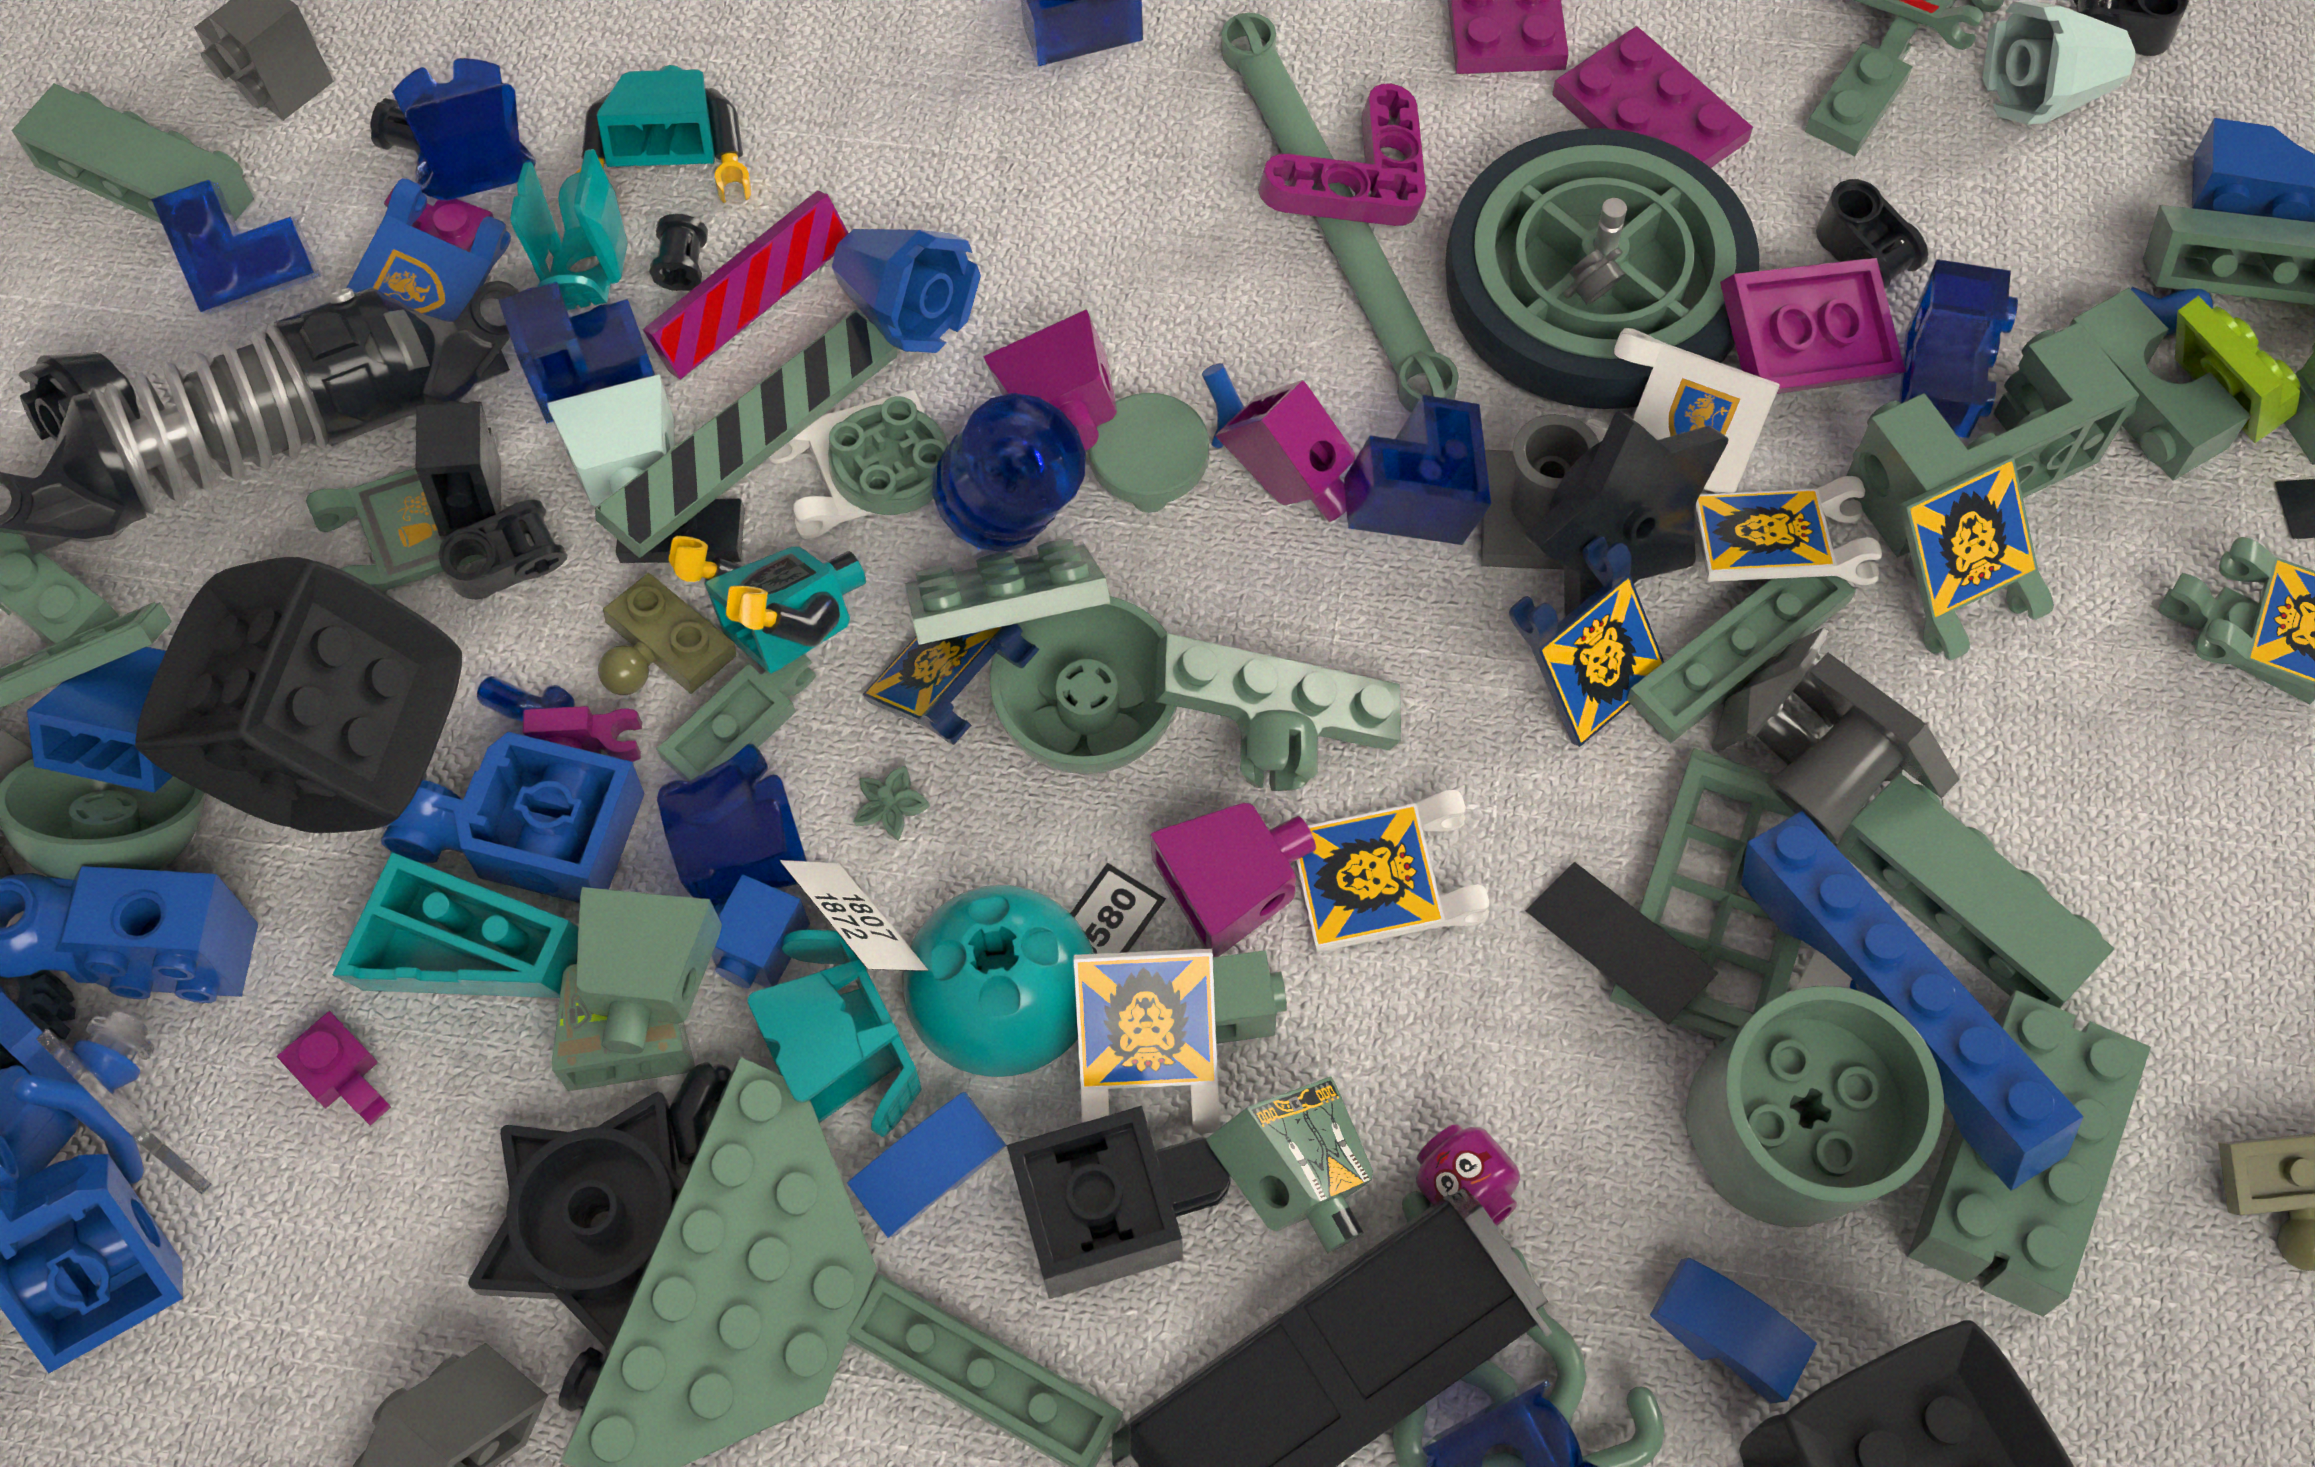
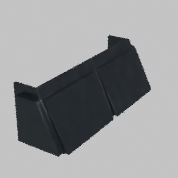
M1463 1187L1455 1194L1442 1198L1297 1300L1293 1307L1283 1314L1279 1313L1128 1419L1124 1427L1113 1434L1112 1464L1114 1467H1336L1537 1325L1546 1337L1549 1336L1552 1331L1537 1311L1548 1303V1300L1482 1205Z

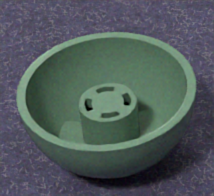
M1110 596L1111 603L1017 623L1023 630L1021 636L1029 643L1035 644L1040 650L1024 668L1016 667L995 653L990 672V692L1000 723L1014 743L1027 755L1050 768L1063 772L1098 774L1132 763L1148 752L1161 739L1177 710V706L1155 702L1157 644L1166 635L1167 631L1153 616L1140 607Z
M32 758L15 768L0 783V826L10 845L19 856L34 869L48 877L73 880L81 866L161 871L172 863L192 840L204 812L206 793L174 776L157 792L153 793L34 767Z

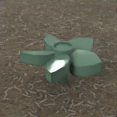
M906 766L893 770L886 777L885 785L874 778H860L861 790L870 802L858 811L854 824L856 826H868L882 819L887 833L899 841L904 829L903 815H919L929 808L930 804L920 793L910 790V775Z

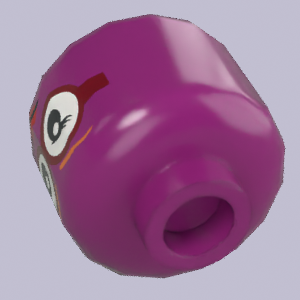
M1458 1124L1451 1125L1434 1136L1419 1152L1417 1161L1421 1166L1416 1176V1184L1432 1205L1445 1196L1455 1194L1465 1187L1482 1205L1496 1226L1503 1222L1516 1208L1517 1202L1511 1196L1520 1181V1172L1511 1158L1482 1127L1462 1129Z

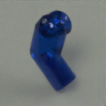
M490 676L480 683L477 690V699L483 706L507 718L521 722L524 719V710L575 707L574 698L558 685L546 687L542 696L539 697L496 676Z

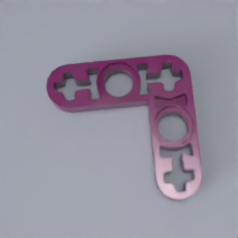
M1392 83L1375 86L1369 93L1361 118L1365 163L1295 154H1278L1271 157L1265 164L1258 186L1260 198L1267 206L1284 213L1392 226H1405L1412 223L1417 217L1426 195L1418 105L1415 97L1402 86ZM1389 111L1391 117L1396 119L1394 125H1387L1389 122ZM1391 147L1397 149L1404 154L1406 160L1397 161L1390 159L1381 152V148ZM1314 183L1316 184L1315 190L1312 189ZM1329 184H1345L1355 192V196H1339L1330 189Z

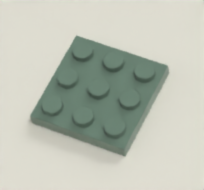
M1061 539L1039 545L1037 547L1038 554L1014 559L1012 552L990 554L976 560L977 568L954 573L951 565L930 567L917 572V581L905 583L918 645L1111 603L1106 577L1084 544L1074 546L1072 539Z

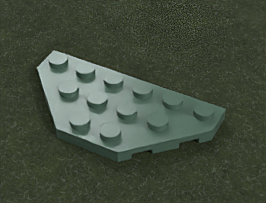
M742 1057L736 1061L561 1456L560 1464L568 1467H682L823 1404L850 1338V1335L846 1332L862 1308L877 1267L811 1101L808 1100L804 1103L795 1101L782 1075Z

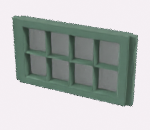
M1693 748L1639 912L1719 973L1676 1016L1671 1024L1723 1041L1761 1007L1785 994L1802 940L1783 933L1741 884L1747 842L1794 816L1796 813L1767 784V781L1774 775ZM1614 983L1609 999L1610 1002L1660 1019L1619 985Z

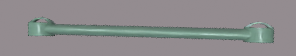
M1250 12L1238 14L1230 18L1224 24L1221 33L1223 61L1229 68L1241 73L1282 154L1334 159L1276 51V30L1273 23L1260 14ZM1247 36L1251 51L1240 50L1234 47L1231 42L1239 37ZM1260 39L1266 42L1265 46H1262ZM1315 183L1313 184V187H1312L1313 190H1315V188H1316V184H1315ZM1341 183L1329 184L1330 189L1337 195L1353 197L1347 185ZM1315 216L1399 377L1397 393L1400 403L1406 410L1417 416H1439L1448 411L1455 401L1459 379L1457 367L1450 358L1436 352L1367 222ZM1425 373L1432 396L1417 393L1412 390L1407 381L1417 374ZM1441 378H1443L1448 385V389L1446 391L1444 390Z

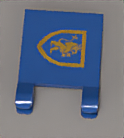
M402 178L395 185L386 214L346 288L352 289L353 293L369 287L375 288L422 314L448 322L454 321L462 313L477 289L484 285L491 269L508 248L511 235L506 230L504 222L487 216L480 223L471 251L468 252L412 227V224L424 211L427 205V197L422 193V188L418 183Z

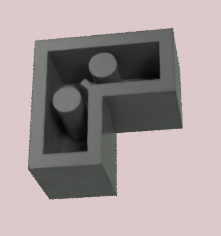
M230 0L194 27L205 47V50L201 52V57L209 69L223 81L230 77L250 104L257 109L264 105L283 121L334 82L298 5L291 0Z
M484 1343L460 1359L455 1357L446 1359L431 1373L428 1379L407 1391L405 1388H400L391 1393L374 1413L372 1418V1424L375 1425L374 1431L366 1450L359 1456L353 1467H495L526 1446L548 1394L487 1343Z

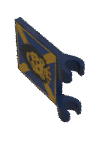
M1597 536L1587 544L1582 554L1586 564L1603 586L1558 623L1556 611L1551 605L1541 603L1535 608L1533 599L1528 596L1520 599L1509 611L1512 623L1532 649L1571 743L1579 747L1630 705L1627 701L1630 688L1664 663L1630 575L1632 562L1630 551L1621 542H1615L1608 547L1606 539L1602 536Z
M1017 623L918 645L917 636H915L862 695L869 703L927 727L945 741L955 745L972 726L967 720L962 719L952 711L954 706L951 702L995 653L1016 667L1024 668L1040 649L1021 636L1023 630Z

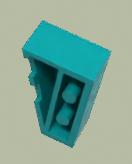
M391 852L332 975L363 991L560 998L563 972L568 966L577 964L579 927L567 919Z

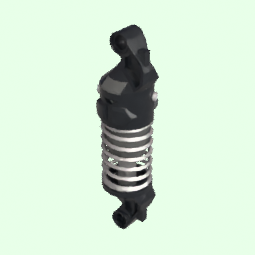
M487 282L477 289L459 317L454 321L448 322L422 314L375 288L369 287L355 293L350 288H343L329 295L330 302L278 320L274 322V326L267 325L265 330L266 339L261 332L253 330L250 337L252 344L236 349L233 343L225 340L222 346L224 354L214 357L211 365L205 354L196 351L193 362L197 371L186 374L185 379H183L175 364L166 362L163 371L176 403L175 406L165 409L148 377L139 372L136 374L134 384L146 414L143 418L136 419L118 387L110 383L107 384L104 394L93 388L90 395L88 391L71 396L51 459L42 474L35 478H29L0 471V486L8 489L11 495L10 507L4 514L0 515V532L24 535L34 555L71 540L81 542L113 540L131 523L146 518L145 512L154 514L156 510V498L147 473L148 469H151L169 498L183 504L186 489L177 458L181 460L199 488L212 492L215 485V476L209 455L217 461L228 477L241 481L244 474L242 460L250 458L256 466L269 470L273 455L282 452L286 456L298 459L301 444L309 441L313 445L326 448L327 444L333 446L380 427L386 431L394 430L405 423L404 418L416 414V406L437 405L446 401H460L474 385L510 371L501 349L525 318L526 305L524 298L517 288L507 282ZM491 298L502 301L510 310V322L502 326L490 324L481 315L480 303L485 299ZM193 452H194L196 461H195V459L193 458V456H192V454H191V453H193Z

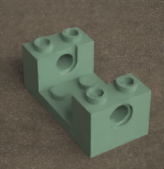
M2081 322L2056 333L2052 329L2045 330L2033 337L2023 347L2021 352L2023 357L2018 365L2019 370L2005 382L2004 388L2007 392L2003 394L1993 413L2007 431L1999 436H1996L1994 433H1987L1965 447L1925 393L1902 404L1897 400L1888 402L1869 417L1867 421L1868 427L1859 447L1853 453L1854 459L1846 476L1858 477L1863 482L1865 488L1864 497L1853 498L1861 503L1863 512L1897 558L1910 552L1899 506L1903 502L2004 455L2013 456L2015 459L2023 498L2100 462L2140 395Z

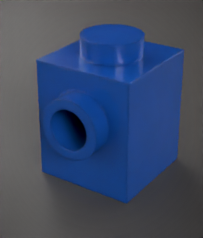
M742 874L726 904L719 903L714 908L722 923V927L711 957L716 965L715 971L725 980L747 989L752 986L753 982L768 988L778 984L791 960V957L787 956L782 950L784 936L794 931L807 930L810 921L800 898Z

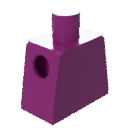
M1087 309L983 356L1004 400L1039 448L1048 449L1063 442L1065 448L1071 452H1084L1092 448L1098 441L1099 433L1096 427L1112 420L1117 414L1107 354Z
M1304 380L1255 396L1215 435L1273 498L1284 506L1311 500L1327 521L1331 522L1343 515L1356 502L1357 498L1339 477L1355 461V452Z
M1241 803L1157 830L1150 834L1153 863L1204 949H1212L1213 957L1221 956L1294 899L1296 876L1290 863L1316 850L1313 835L1300 816H1296L1268 830L1251 803Z

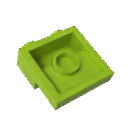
M2198 295L2177 312L2175 360L2194 380L2210 372L2251 415L2242 430L2256 443L2296 415L2300 396V382L2286 363L2279 359L2274 360L2269 354L2257 347L2259 345L2258 339L2246 322L2238 317L2232 318L2221 307L2216 306L2211 309Z

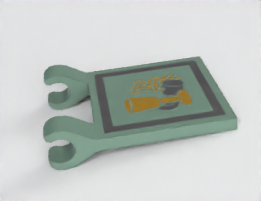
M416 468L350 489H320L307 496L306 503L319 531L330 532L340 528L356 515L359 516L376 565H350L342 567L340 570L352 574L381 592L444 572L438 555L440 545L446 536H439ZM481 555L467 556L461 560L458 567L485 557Z

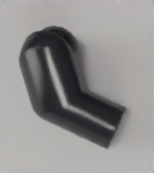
M704 1062L690 1069L670 1105L669 1113L678 1159L681 1164L692 1163L707 1129L705 1116L713 1101L719 1102L732 1072L725 1065L719 1064L712 1067L710 1063Z

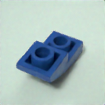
M962 1092L905 1134L850 1179L847 1184L887 1238L898 1235L948 1191L955 1190L1002 1151L1006 1144L968 1094Z
M1689 1257L1680 1260L1650 1313L1654 1320L1701 1361L1719 1358L1770 1404L1788 1401L1817 1345V1342L1760 1298L1727 1277Z

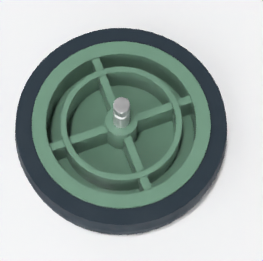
M1601 128L1575 129L1541 136L1513 148L1493 161L1474 180L1460 202L1449 233L1445 261L1447 295L1451 311L1463 336L1483 361L1505 379L1530 393L1558 403L1594 409L1637 407L1653 367L1621 359L1614 354L1616 342L1624 328L1635 329L1663 343L1722 363L1735 346L1720 282L1733 274L1755 272L1760 269L1759 248L1752 221L1736 193L1721 176L1707 164L1675 145L1635 132ZM1620 247L1623 253L1615 261L1623 270L1625 276L1612 289L1589 305L1585 304L1578 293L1568 299L1564 296L1563 293L1574 283V278L1569 272L1577 263L1595 250H1599L1605 257L1611 251Z

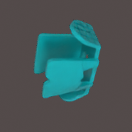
M595 150L585 151L581 172L569 176L560 188L558 202L565 228L562 243L532 162L524 163L517 183L518 195L514 196L510 220L540 280L537 286L538 300L550 313L562 312L564 307L566 310L577 309L578 305L580 308L591 306V302L594 305L607 303L610 285L618 283L622 277L628 241L615 191L603 170ZM548 250L553 256L550 271L546 263ZM597 256L599 263L589 270L581 272L570 271L576 262L584 258Z
M799 930L791 932L783 938L782 950L787 956L808 963L842 965L752 992L748 997V1005L758 1024L759 1031L794 1100L800 1103L810 1100L819 1123L899 1067L901 1072L881 1100L871 1123V1130L881 1137L886 1136L900 1122L922 1090L916 1067L866 967L837 931ZM854 980L856 981L859 989L839 995L837 992L839 989Z

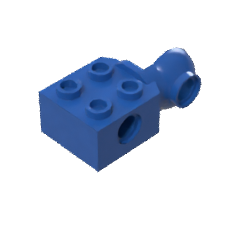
M507 732L487 748L480 768L474 772L463 800L452 790L444 786L422 780L412 801L400 817L394 822L383 826L384 833L381 837V844L393 853L421 863L437 862L441 851L444 850L464 853L477 877L480 879L580 903L582 887L609 890L645 793L631 761Z
M81 866L73 880L52 878L36 873L8 875L0 879V976L6 978L27 976L40 970L65 971L77 983H96L108 988L109 992L114 995L129 999H147L150 997L151 992L175 993L181 999L196 1003H212L216 1001L217 996L242 997L259 923L217 874ZM24 911L22 917L15 924L7 927L9 921L16 914Z
M0 1133V1308L48 1373L57 1370L183 1299L182 1259L109 1154L78 1155L70 1160L52 1164L17 1183L16 1180L19 1178L17 1162L10 1147Z

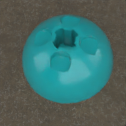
M1013 885L984 886L968 890L948 900L936 909L920 927L910 948L929 971H903V996L908 1018L916 1034L938 1058L957 1069L976 1075L988 1077L1015 1076L1034 1071L1051 1063L1078 1040L1074 955L1094 954V951L1080 924L1059 903L1048 896L1024 887ZM995 952H1005V955L996 954L990 957L987 956Z

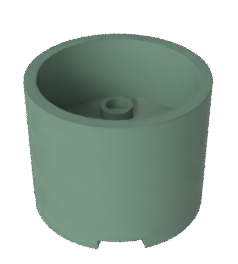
M1811 986L1785 993L1771 1000L1709 1053L1697 1070L1690 1086L1686 1106V1127L1688 1137H1692L1701 1164L1715 1183L1712 1187L1728 1203L1744 1214L1769 1224L1796 1228L1811 1227L1815 1224L1840 1218L1898 1189L1919 1172L1929 1159L1940 1135L1944 1113V1094L1938 1067L1930 1049L1917 1030L1900 1013L1881 1000L1854 989L1838 986ZM1796 1103L1804 1106L1802 1117L1812 1123L1805 1128L1798 1125L1800 1113L1790 1108Z

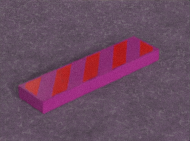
M818 190L642 329L667 370L674 377L680 380L834 256L837 244L849 232L828 194Z

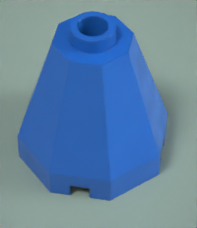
M853 229L837 244L832 263V270L840 287L867 319L878 328L887 342L906 352L937 353L947 343L940 339V337L949 328L958 332L968 322L981 278L977 264L969 261L966 252L973 253L968 240L952 233L927 230Z

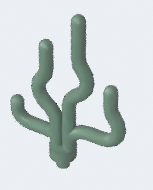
M1418 1191L1408 1193L1402 1201V1209L1407 1223L1431 1207L1428 1199L1423 1193ZM1511 1247L1514 1253L1521 1261V1263L1523 1264V1266L1530 1274L1529 1268L1521 1251L1514 1247ZM1542 1306L1537 1311L1552 1333L1546 1337L1537 1325L1526 1333L1552 1356L1557 1369L1556 1383L1545 1404L1540 1425L1543 1445L1525 1397L1516 1382L1509 1374L1487 1360L1460 1380L1484 1390L1493 1398L1515 1455L1502 1452L1480 1455L1448 1466L1434 1464L1427 1458L1422 1446L1427 1413L1426 1404L1394 1425L1392 1441L1396 1461L1400 1467H1643L1652 1462L1662 1448L1665 1428L1662 1413L1652 1391L1643 1386L1635 1387L1630 1390L1626 1399L1635 1423L1633 1437L1624 1443L1578 1458L1571 1440L1570 1424L1582 1399L1587 1377L1583 1354L1572 1335L1551 1318Z

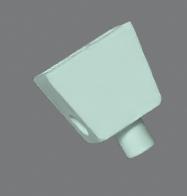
M660 374L548 403L550 414L563 446L591 505L598 506L675 447L674 417Z

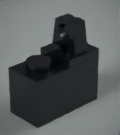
M446 401L437 405L416 406L415 468L439 536H447L455 530L463 529L498 514L501 511V460L491 427L488 428L482 402L470 401L463 403L459 401Z

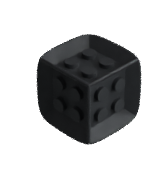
M280 557L228 568L211 577L194 596L184 612L142 707L137 725L135 746L149 761L165 772L236 809L267 822L309 833H340L377 829L394 822L400 817L412 801L423 780L458 688L462 668V651L447 634L427 619L377 588L336 567L302 557Z
M1963 1320L1957 1324L1923 1335L1822 1386L1798 1402L1785 1414L1772 1416L1760 1423L1744 1438L1739 1449L1744 1467H2074L2056 1434L2009 1360L1983 1329L1971 1320Z

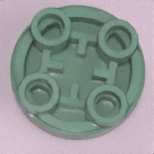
M1139 393L1116 401L1117 414L1115 417L1096 427L1099 438L1096 444L1089 449V458L1094 476L1106 491L1123 501L1133 503L1135 508L1141 512L1153 513L1163 509L1166 503L1187 494L1201 480L1209 463V437L1201 417L1185 402L1160 393Z
M895 396L887 399L883 404L861 409L851 414L843 422L837 423L829 433L828 459L833 484L848 502L862 510L881 515L908 513L932 501L946 483L949 474V445L946 436L932 418L917 410L916 404L911 399Z

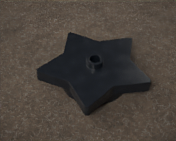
M1618 411L1615 413L1603 440L1585 452L1569 469L1552 498L1548 513L1525 534V538L1543 553L1564 564L1565 617L1603 586L1586 564L1582 554L1585 546L1597 536L1604 537L1608 547L1615 542H1621L1628 547L1632 557L1630 575L1634 584L1640 579L1688 568L1695 563L1694 506L1728 444L1729 439L1727 436L1712 426H1705L1657 440L1643 426L1623 412Z
M655 1092L597 1127L583 1128L570 1132L515 1125H504L501 1128L500 1135L509 1188L506 1218L469 1278L468 1285L475 1293L482 1296L559 1299L601 1344L609 1350L683 1183L677 1176L672 1124L669 1113L670 1106L663 1093ZM609 1212L602 1223L591 1228V1222L597 1214Z

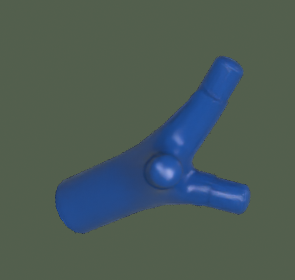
M1223 363L1214 364L1202 372L1203 379L1216 405L1217 429L1215 435L1245 407ZM1214 435L1211 445L1218 449L1222 448L1223 444Z

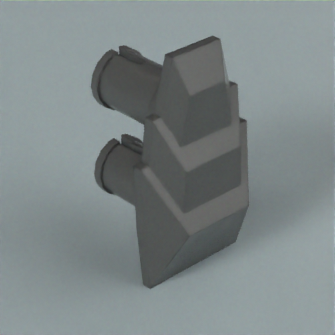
M1822 628L1789 644L1771 666L1755 673L1739 693L1726 699L1712 746L1714 750L1723 751L1728 746L1749 737L1757 736L1787 765L1798 759L1819 738H1815L1783 708L1785 700L1792 691L1819 715L1828 727L1836 724L1840 719L1839 715L1810 673V670L1820 660L1818 651L1827 639L1829 632L1826 628Z

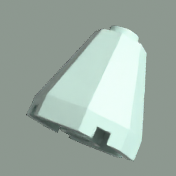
M2033 0L2013 1L2005 11L2013 14L2007 21H1997L1988 32L1982 79L1987 91H1997L2002 103H1992L1998 117L2026 125L2047 123L2117 89L2131 75L2135 62V49L2127 30L2058 5Z

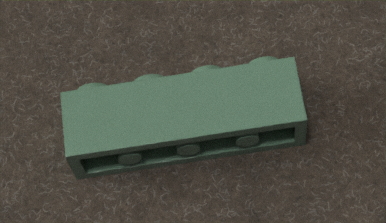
M53 83L11 130L35 167L211 247H215L254 200L242 178V168L229 155L218 150L211 153L197 147L189 139L176 131L163 132L150 126L144 119L131 111L121 113L105 106L99 99L85 91H80L78 94Z
M2159 205L2143 257V261L2155 286L2182 290L2195 288L2203 289L2208 293L2315 305V222Z
M1901 772L1854 818L1836 846L1846 859L2010 997L2017 990L2061 1008L2115 949L2103 939L2099 929L2090 920L2081 915L2072 914L2048 894L2045 885L2036 876L2016 868L1995 850L1992 842L1985 834L1973 827H1966L1942 807L1940 800L1931 790L1923 785L1914 784Z

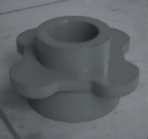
M1620 247L1614 249L1605 257L1599 250H1595L1577 263L1569 272L1574 278V283L1563 293L1564 296L1568 299L1578 293L1585 304L1589 305L1612 289L1625 276V273L1615 261L1623 253Z

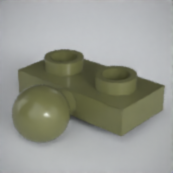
M649 572L603 608L605 623L633 645V647L625 645L613 647L604 653L599 661V679L603 686L614 694L630 695L639 691L648 679L649 665L652 663L656 664L692 694L736 657L735 643Z
M2315 1133L2218 1143L2228 1213L2248 1215L2288 1211L2289 1219L2281 1226L2277 1237L2280 1253L2292 1266L2304 1271H2315Z

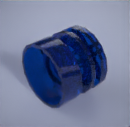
M1011 393L990 398L972 412L959 433L954 436L950 444L945 448L933 470L932 495L939 515L957 537L979 549L1005 552L1025 547L1040 535L1055 519L1056 515L1076 496L1085 477L1086 452L1078 430L1059 408L1040 397Z

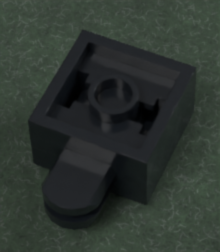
M1142 1106L1006 1145L1049 1300L1183 1260V1240L1176 1217L1220 1204L1227 1197L1231 1184L1230 1174L1212 1151L1205 1137H1199L1155 1150Z

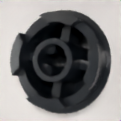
M101 353L44 355L38 358L35 366L19 373V376L25 383L29 382L31 389L21 394L20 399L34 430L41 440L52 437L57 441L71 396L84 391H88L90 395L93 388L104 394L108 383L118 387L136 419H140L136 395L131 383Z

